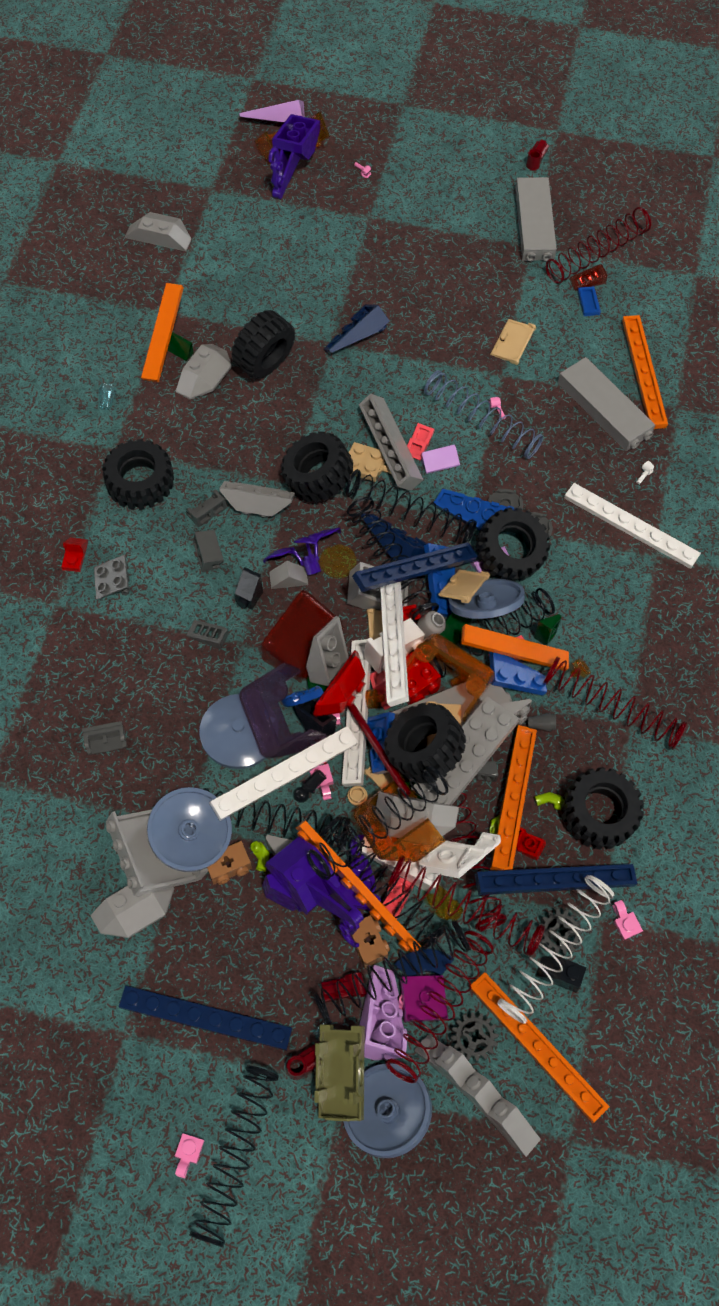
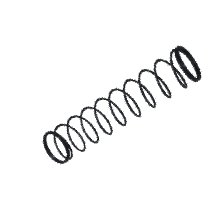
M356 469L352 473L351 478L346 486V495L350 496L353 494V498H355L360 484L366 477L370 476L372 479V484L370 492L368 494L369 497L373 489L377 486V484L380 482H384L383 497L378 505V509H380L383 499L385 498L387 493L393 487H395L397 489V495L395 504L390 513L391 515L393 514L394 508L397 505L398 501L401 499V497L405 493H409V504L407 512L404 515L403 521L406 519L407 513L409 512L412 505L416 502V500L421 498L422 507L416 526H418V523L426 509L431 504H434L435 511L432 524L429 528V532L431 531V528L435 523L436 519L438 518V516L446 509L448 512L444 532L441 537L444 536L447 528L454 520V518L460 515V525L454 543H456L461 532L470 521L472 522L469 524L465 532L462 544L467 543V541L469 542L471 540L476 529L477 521L471 519L461 529L462 516L460 513L456 514L448 523V508L442 509L435 518L436 504L434 502L430 503L423 511L424 501L422 497L416 498L410 505L411 494L409 491L404 492L398 498V487L396 485L389 488L388 491L385 493L386 484L384 480L378 481L373 486V477L371 474L366 475L361 480L360 470ZM358 472L356 481H355V483H354V486H353L352 490L349 492V488H350L351 482H352L354 476L356 475V473Z
M371 497L359 498L348 507L347 514L354 517L352 519L354 523L364 519L372 510H376L380 514L378 521H373L363 526L359 534L370 531L378 522H384L387 525L385 532L371 537L366 542V545L374 544L386 533L394 536L391 544L385 545L374 552V557L382 555L392 545L400 546L401 552L399 555L389 558L381 565L394 559L392 562H395L399 557L409 558L406 555H401L403 547L400 544L394 543L395 534L386 532L388 530V523L380 520L381 512L373 509L374 501ZM367 499L371 500L369 505L363 510L349 514L352 507L359 502ZM369 511L364 517L354 521L357 516ZM375 523L370 529L361 532L368 525ZM382 534L377 540L368 544L371 539ZM389 546V547H388L385 551H383L382 553H380V554H378V555H375L379 550H381V549H383V548ZM413 578L403 582L401 586L405 583L408 584L402 587L401 590L414 580L422 581L423 586L420 591L404 598L403 604L414 599L419 593L428 592L430 594L426 604L416 607L409 613V615H413L412 620L418 623L419 619H415L418 614L432 606H436L433 611L437 612L439 605L438 603H429L432 594L429 591H422L424 581ZM415 595V596L412 597L411 599L405 601L407 598H409V597Z
M542 588L533 591L534 601L543 610L542 619H544L545 613L548 615L554 614L555 605L550 595ZM538 590L544 593L549 600L552 613L545 609L538 595ZM524 601V603H525L526 606L528 607V610H529L530 614H529L528 611L525 609V607L523 606V604H522L521 606L523 607V609L525 610V612L531 616V624H530V626H524V625L520 624V620H519V617H518L516 611H514V613H515V615H516V617H517V620H516V618L513 616L512 612H510L511 616H512V617L514 618V620L517 621L518 624H519V631H518L517 633H512V632L508 631V628H507V625H506V622H505L504 618H503L502 616H500V617L502 618L503 622H504V625H503L502 622L500 621L499 617H497L499 623L502 625V627H504V628L506 629L507 635H508V632H509L510 634H513V635H518L519 632H520V627H521V626H522V627H525V628H530L531 625H532V623H533V619L536 620V621L542 620V619H535L534 617H532V613H531L530 607L528 606V604H527L526 601ZM484 619V624L487 630L490 629L488 628L486 622L489 624L491 630L494 631L489 621L487 619ZM447 640L448 647L457 659V667L455 669L447 666L437 647L434 648L438 658L444 664V675L439 662L432 653L426 652L424 657L428 661V655L434 661L441 678L446 675V666L451 670H457L459 660L464 663L471 661L472 651L469 646L465 645L469 649L470 654L469 661L465 662L458 657L453 644ZM482 650V653L479 654V655H478V654H475L474 652H472V654H474V655H476V656H481V655L483 654L484 650Z
M427 766L425 770H422L425 781L437 793V798L433 801L427 800L418 782L410 778L413 790L425 801V806L421 810L413 807L409 796L402 788H397L400 798L412 809V816L408 819L401 817L395 803L388 796H385L384 800L387 806L399 817V826L396 828L388 826L382 812L372 805L373 813L386 826L387 832L385 837L375 835L368 820L359 814L362 825L373 835L374 841L372 846L368 847L362 844L350 824H346L349 834L359 843L360 854L358 856L347 852L340 837L333 833L335 842L346 853V865L342 866L333 861L326 846L323 843H319L323 853L332 861L334 868L332 875L328 865L319 853L312 849L307 851V859L313 870L320 878L328 880L335 874V864L340 867H347L349 863L348 855L355 858L362 855V846L373 848L375 837L385 839L388 836V828L399 829L401 819L411 820L414 810L419 812L425 810L426 801L433 803L438 800L439 794L446 795L448 793V784L444 776L432 766ZM428 769L433 770L440 777L445 787L444 793L438 790L434 778L427 771ZM411 780H413L418 785L423 796L420 795L418 791L414 788ZM399 789L406 795L410 805L404 800ZM387 799H389L390 802L393 804L397 813L390 807V805L387 802ZM374 808H376L377 811L380 813V815H381V817L383 818L384 822H383V821L379 818V816L376 814ZM361 817L366 821V823L368 824L370 830H369V829L367 828V826L364 824V822L362 821ZM348 826H349V827L351 828V830L354 832L356 838H355V837L353 836V834L350 832ZM335 836H336V837L338 838V840L341 842L342 846L339 844V842L337 841V839L335 838ZM310 853L318 858L327 874L316 867Z
M219 791L215 796L217 797L219 793L223 795V792ZM265 801V802L262 804V806H261V808H260V810H259V812H258V814H257L256 819H255V812H256V810H255V802L253 803V808H254L253 816H254V819H253L252 831H254V829H255V826H256L258 817H259L260 812H261L263 806L265 805V803H268V807H269V825H268V832H267L268 834H270V831H271L273 822H274L275 817H276V815H277V813H278V811H279V809H280L281 806L284 807V830H283V837L286 836V833H287V831H288L290 822H291V820H292V818H293V815H294V813L296 812L297 809H299L300 823L302 822L301 810H300L299 807H297V808L293 811V813H292V815H291V817H290V819H289L288 825H287V827H286V830H285V824H286V808H285L284 804H281V805L278 807V809L276 810V812H275V814H274V817H273V819H272L271 825H270L271 807H270L269 801ZM245 808L242 809L240 817V810L238 811L237 828L239 827ZM313 810V811H311V813L309 814V816H308V818H307L306 821L308 822V820H309L311 814L314 812V814H315V831H316V829H317V814H316L315 810ZM327 814V816L324 818L319 833L321 832L328 816H330V822L332 821L331 814ZM343 817L335 834L338 833L344 819L345 823L342 833L347 831L346 824H350L351 819ZM349 832L341 837L343 843L347 839Z
M340 815L333 819L319 833L322 838L337 823L325 840L326 843L342 820ZM345 831L344 833H342L341 835H339V837L343 836V835L346 834L348 831ZM349 834V836L347 837V839L344 841V845L346 844V842H347L348 839L350 838V836H351L350 834ZM357 843V844H355L354 846H352L351 848H349V849L347 850V852H349L350 850H352L353 848H355L356 846H358L359 843ZM360 848L354 856H357V854L360 852ZM376 852L368 855L366 858H364L363 860H361L360 862H358L350 868H355L356 866L364 862L366 859L374 855L368 863V865L363 870V872L361 873V875L359 876V879H361L364 872L367 870L369 865L376 857ZM353 857V858L351 859V861H350L349 864L347 865L348 867L351 865V863H352V861L355 859V857ZM388 864L383 865L382 867H380L379 869H377L376 871H374L372 874H370L369 876H367L366 878H364V879L361 880L362 882L365 881V880H367L368 878H370V877L373 876L375 873H377L378 871H380L382 868L385 867V869L383 870V872L380 874V876L377 878V880H376L375 883L373 884L372 888L370 889L371 892H372L374 886L377 884V882H378L379 879L381 878V876L384 874V872H385L386 869L388 868ZM400 876L397 878L395 883L392 885L390 890L385 895L384 899L382 900V904L384 903L385 899L400 879ZM386 883L384 886H382L381 888L372 893L375 894L379 892L384 887H386L388 883ZM411 889L407 892V894L405 895V897L402 899V901L400 902V904L398 905V907H397L396 910L394 911V913H393V916H394V917H395V914H396L397 910H398L399 907L401 906V904L404 902V900L406 899V897H407V896L409 895V893L411 892ZM401 893L400 895H398L396 898H394V899L391 900L390 902L384 904V906L389 905L390 903H392L393 901H395L396 899H398L399 897H401V896L403 895V893ZM423 900L417 902V903L414 904L412 907H410L408 910H406V911L403 912L402 914H400V915H398V916L395 917V918L401 917L402 915L406 914L408 911H410L411 909H413L415 906L418 905V907L415 909V911L412 913V915H411L410 918L408 919V921H407V923H406V925H405V929H406L408 923L410 922L411 918L414 916V914L416 913V911H417V910L419 909V907L422 905ZM434 912L426 916L424 919H422L414 926L406 929L407 931L411 930L419 924H421L427 918H429L416 938V941L418 943L425 941V943L422 945V948L424 950L431 946L428 937H426L423 940L418 941V938L424 930V928L429 923V921L434 916ZM443 925L432 933L435 940L444 933Z
M454 919L452 920V925L464 948L458 943V941L452 935L450 930L445 925H443V930L451 952V958L444 952V950L441 948V946L438 944V942L435 940L432 934L428 933V939L434 954L436 966L430 961V959L427 957V955L424 953V951L421 949L418 943L413 940V947L419 963L421 974L415 969V967L412 965V963L409 961V959L406 957L403 951L399 948L397 952L405 976V981L400 977V975L397 973V971L394 969V967L388 961V959L383 956L382 962L387 975L390 989L385 985V983L382 981V979L379 977V975L373 969V967L367 965V971L375 998L364 985L362 980L355 973H352V981L359 1005L354 1000L349 991L346 989V987L338 980L336 982V987L343 1008V1012L325 989H321L322 1000L320 999L317 992L313 993L316 1004L327 1025L331 1024L332 1022L325 1004L323 991L329 996V998L332 1000V1002L337 1007L339 1012L346 1017V1011L340 994L338 983L344 988V990L350 996L355 1005L360 1009L362 1005L355 984L354 975L360 981V983L371 996V998L373 1000H377V995L371 978L369 967L378 977L383 986L389 992H392V985L384 959L393 969L398 978L404 984H407V975L401 959L400 952L405 957L410 966L413 968V970L419 976H422L423 970L416 950V946L419 948V950L422 952V954L425 956L428 962L434 968H438V960L431 938L434 940V942L442 951V953L449 960H453V951L446 930L464 952H469V950L471 951L470 945L458 922Z
M247 1065L245 1068L246 1071L253 1075L260 1076L266 1079H260L257 1077L243 1075V1077L266 1089L271 1094V1096H253L250 1094L238 1092L237 1095L259 1106L261 1109L265 1111V1114H251L237 1110H231V1113L253 1124L260 1131H241L233 1128H225V1131L245 1141L254 1149H237L233 1147L219 1146L220 1150L240 1160L248 1167H230L221 1164L212 1165L215 1169L233 1178L242 1186L223 1185L220 1183L208 1182L206 1183V1185L209 1188L227 1197L235 1204H220L211 1201L200 1202V1204L203 1207L224 1218L229 1223H216L207 1220L193 1221L195 1225L207 1231L208 1233L214 1235L221 1241L190 1231L189 1236L193 1238L206 1241L208 1243H211L222 1248L225 1245V1240L222 1237L215 1234L214 1232L201 1226L197 1222L213 1223L227 1226L231 1225V1221L227 1217L213 1210L212 1208L206 1206L203 1203L223 1205L228 1207H235L238 1205V1203L233 1198L221 1192L220 1190L212 1187L211 1185L226 1186L230 1188L244 1187V1184L239 1179L218 1167L234 1168L238 1170H247L250 1168L249 1164L246 1161L225 1149L240 1150L245 1152H252L256 1150L255 1146L251 1142L235 1134L232 1131L245 1132L249 1134H258L262 1132L261 1128L257 1124H255L254 1122L240 1114L265 1116L267 1115V1110L260 1104L245 1096L257 1097L262 1099H269L273 1097V1093L267 1087L256 1082L255 1080L278 1081L279 1078L277 1074L271 1071L252 1065Z

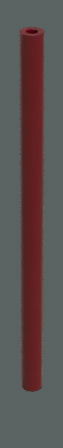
M353 703L351 707L347 706L396 785L409 795L411 791L398 771L387 759L388 757L385 755L384 749L356 705Z

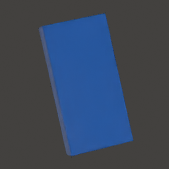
M595 287L578 288L583 315H600L601 310Z

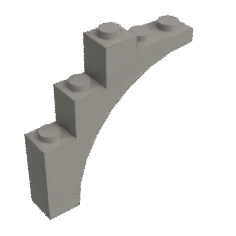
M428 1034L421 1041V1044L424 1047L433 1048L436 1045V1040ZM438 1041L437 1048L426 1049L430 1058L428 1064L460 1090L489 1119L514 1149L527 1157L541 1139L519 1109L504 1099L490 1080L475 1071L466 1057L449 1045L447 1047ZM417 1046L414 1050L415 1053L424 1061H427L426 1052L423 1048Z

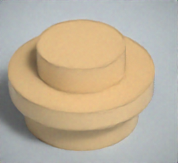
M354 786L348 791L347 797L352 805L360 806L367 801L368 794L363 787Z

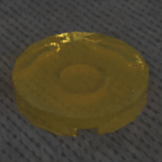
M340 544L327 547L320 557V566L323 572L329 577L336 579L349 576L350 570L357 564L353 550Z

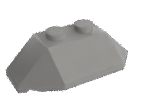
M152 212L132 223L125 235L127 239L181 251H187L191 242V237L180 218Z
M202 344L184 366L176 393L188 399H195L197 396L214 391L232 367L227 351L214 344Z
M224 481L220 487V492L236 511H241L243 514H259L261 517L274 516L291 504L295 496V492L244 483H231L229 481Z
M379 791L376 807L382 812L388 826L392 828L398 827L399 817L389 809L384 800L385 796H388L395 803L401 817L408 819L412 816V809L404 803L398 794ZM402 795V797L404 798V800L410 805L409 800L407 799V797H404V796ZM409 797L415 809L421 810L424 808L425 801L423 799ZM387 799V802L390 805V807L397 813L393 804L390 802L389 799ZM426 801L424 811L414 810L411 820L401 819L400 828L397 830L388 828V835L430 845L456 828L459 807ZM376 809V810H375L376 814H377V815L379 816V818L384 822V820H383V818L381 817L380 813H379V812L377 811V809Z
M126 886L106 898L91 914V918L101 934L130 938L166 916L174 887L134 896L132 890Z

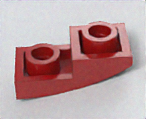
M520 827L516 851L534 860H538L546 845V841L528 834L524 828Z

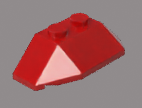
M353 651L347 662L317 701L313 715L323 716L342 713L347 706L351 707L356 699L355 695L357 692L361 693L366 684L363 682L366 674L358 651Z

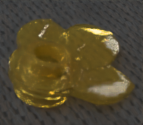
M440 885L437 890L434 907L441 902L447 893ZM428 893L426 898L432 906L434 894ZM449 893L443 903L436 908V914L444 920H458L461 918L463 908L461 906L453 916H448L447 911L451 897ZM453 898L450 905V915L460 905V903L456 900H453Z

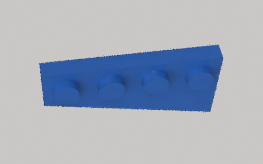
M442 489L434 501L438 509L448 508L449 514L453 517L460 513L464 523L471 519L477 521V530H480L485 522L497 511H504L505 508L510 507L514 511L512 506L499 505V503L493 501L491 503L481 498L468 497L465 494Z
M431 543L424 545L425 553L448 548ZM455 567L427 574L429 591L432 594L431 603H438L439 609L437 612L443 617H449L452 611L449 608L448 598L441 597L438 594L450 581V578L455 575Z

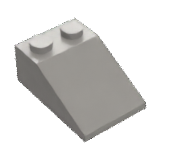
M360 562L350 570L347 604L362 609L382 610L380 587L361 592L352 577L355 572L374 566ZM408 586L401 590L402 601L408 596Z
M335 616L313 637L306 665L309 679L312 683L329 686L349 659L339 616Z

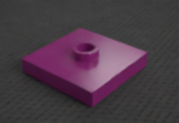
M443 975L407 976V984L400 980L404 1022H412V1019L420 1022L441 1021L422 1011L420 1005L428 1006L441 1018L448 1019L447 1006L434 1000L429 995V991H434L446 999L445 987L437 981V977L443 978ZM431 993L435 998L446 1003L442 998ZM423 1007L424 1010L436 1016L432 1011Z

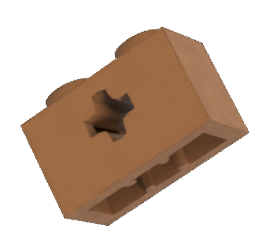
M240 841L228 846L222 857L207 869L213 885L217 883L222 885L235 875L238 877L246 875L252 869L244 845ZM229 862L231 867L228 868L225 863Z
M371 915L365 917L359 923V929L351 935L353 940L359 943L356 951L364 969L367 968V965L372 966L381 962L383 956L388 959V952L390 951L386 939L382 940L379 934L381 928L378 921H373ZM367 937H369L370 940H373L372 945H370L369 942H366Z

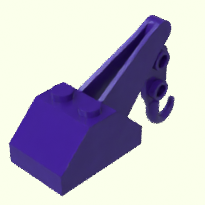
M291 114L272 138L273 147L269 153V162L271 163V170H273L271 183L274 185L272 192L274 198L282 199L300 158L309 160L315 152L320 132V120Z
M358 835L360 841L363 840L365 835ZM352 839L350 843V848L358 842ZM358 846L350 850L352 855L356 854ZM362 854L360 857L355 858L352 861L350 867L354 866L355 864L365 858L364 855ZM366 859L351 869L358 878L369 861ZM370 865L360 880L373 873ZM272 874L266 875L262 884L265 897L291 911L298 909V912H302L301 908ZM374 875L363 881L369 890L375 883ZM336 876L340 884L338 890L357 909L370 911L366 904L362 905L355 898L356 893L351 888L348 890L341 883L340 880L342 878ZM374 894L376 898L381 902L380 897Z
M297 837L267 861L265 867L306 915L315 907L320 906L340 917V924L338 926L342 936L351 946L359 947V943H356L351 935L359 929V923L364 919L362 913L338 890L340 884L335 874L328 880H324L316 874L307 859V851L310 849L315 850L321 855L328 865L331 875L334 871L330 863L314 845L301 837ZM310 853L316 867L327 874L318 858Z

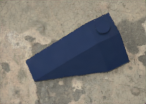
M365 304L352 316L351 320L353 322L344 325L342 328L343 333L336 335L323 350L332 353L370 335L381 332L387 327L386 324L390 320L379 305Z
M368 514L363 520L368 524L378 521L379 517L374 514ZM378 522L371 531L374 535L383 533L387 525L384 522ZM387 522L388 530L386 532L394 533V543L400 544L403 547L401 555H406L410 558L425 554L424 545L427 544L426 542L417 537L414 539L405 536L407 534L406 531L394 528L391 523ZM375 523L368 525V527L371 528ZM386 533L379 542L382 546L391 544L394 536ZM392 545L387 552L392 558L399 555L401 548L398 545ZM399 557L396 561L406 559V557Z

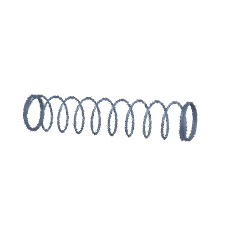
M440 370L435 371L430 376L424 388V393L426 395L432 394L431 391L427 393V389L430 383L437 376H439L436 384L433 387V389L435 390L442 379V375H444L445 384L436 394L435 401L439 399V397L437 398V396L440 393V391L442 394L445 389V386L449 382L454 381L456 383V390L447 401L446 408L450 406L451 402L453 401L456 395V392H458L462 388H466V399L459 406L457 414L461 412V410L466 404L467 399H469L473 395H477V406L469 415L468 421L472 419L471 415L475 414L477 408L482 403L488 402V413L480 422L479 428L483 426L482 422L486 421L488 415L493 410L499 409L500 416L498 422L490 431V435L494 433L499 422L503 418L510 416V427L502 437L501 442L505 440L506 436L508 435L512 427H514L518 423H521L522 431L520 437L514 443L512 450L515 449L517 443L520 441V438L526 432L532 430L533 439L529 444L528 448L526 449V451L524 452L523 457L530 459L537 452L543 441V435L538 434L535 437L534 429H528L523 433L524 425L522 422H517L514 425H512L511 415L508 414L501 418L500 408L497 407L490 411L489 401L486 400L479 404L478 394H472L468 397L467 387H461L457 390L456 380H450L446 383V374L442 373ZM540 437L538 444L536 445L535 449L533 450L534 453H533L532 455L530 454V455L528 456V454H529V452H530L532 446H533L534 443L537 441V439Z

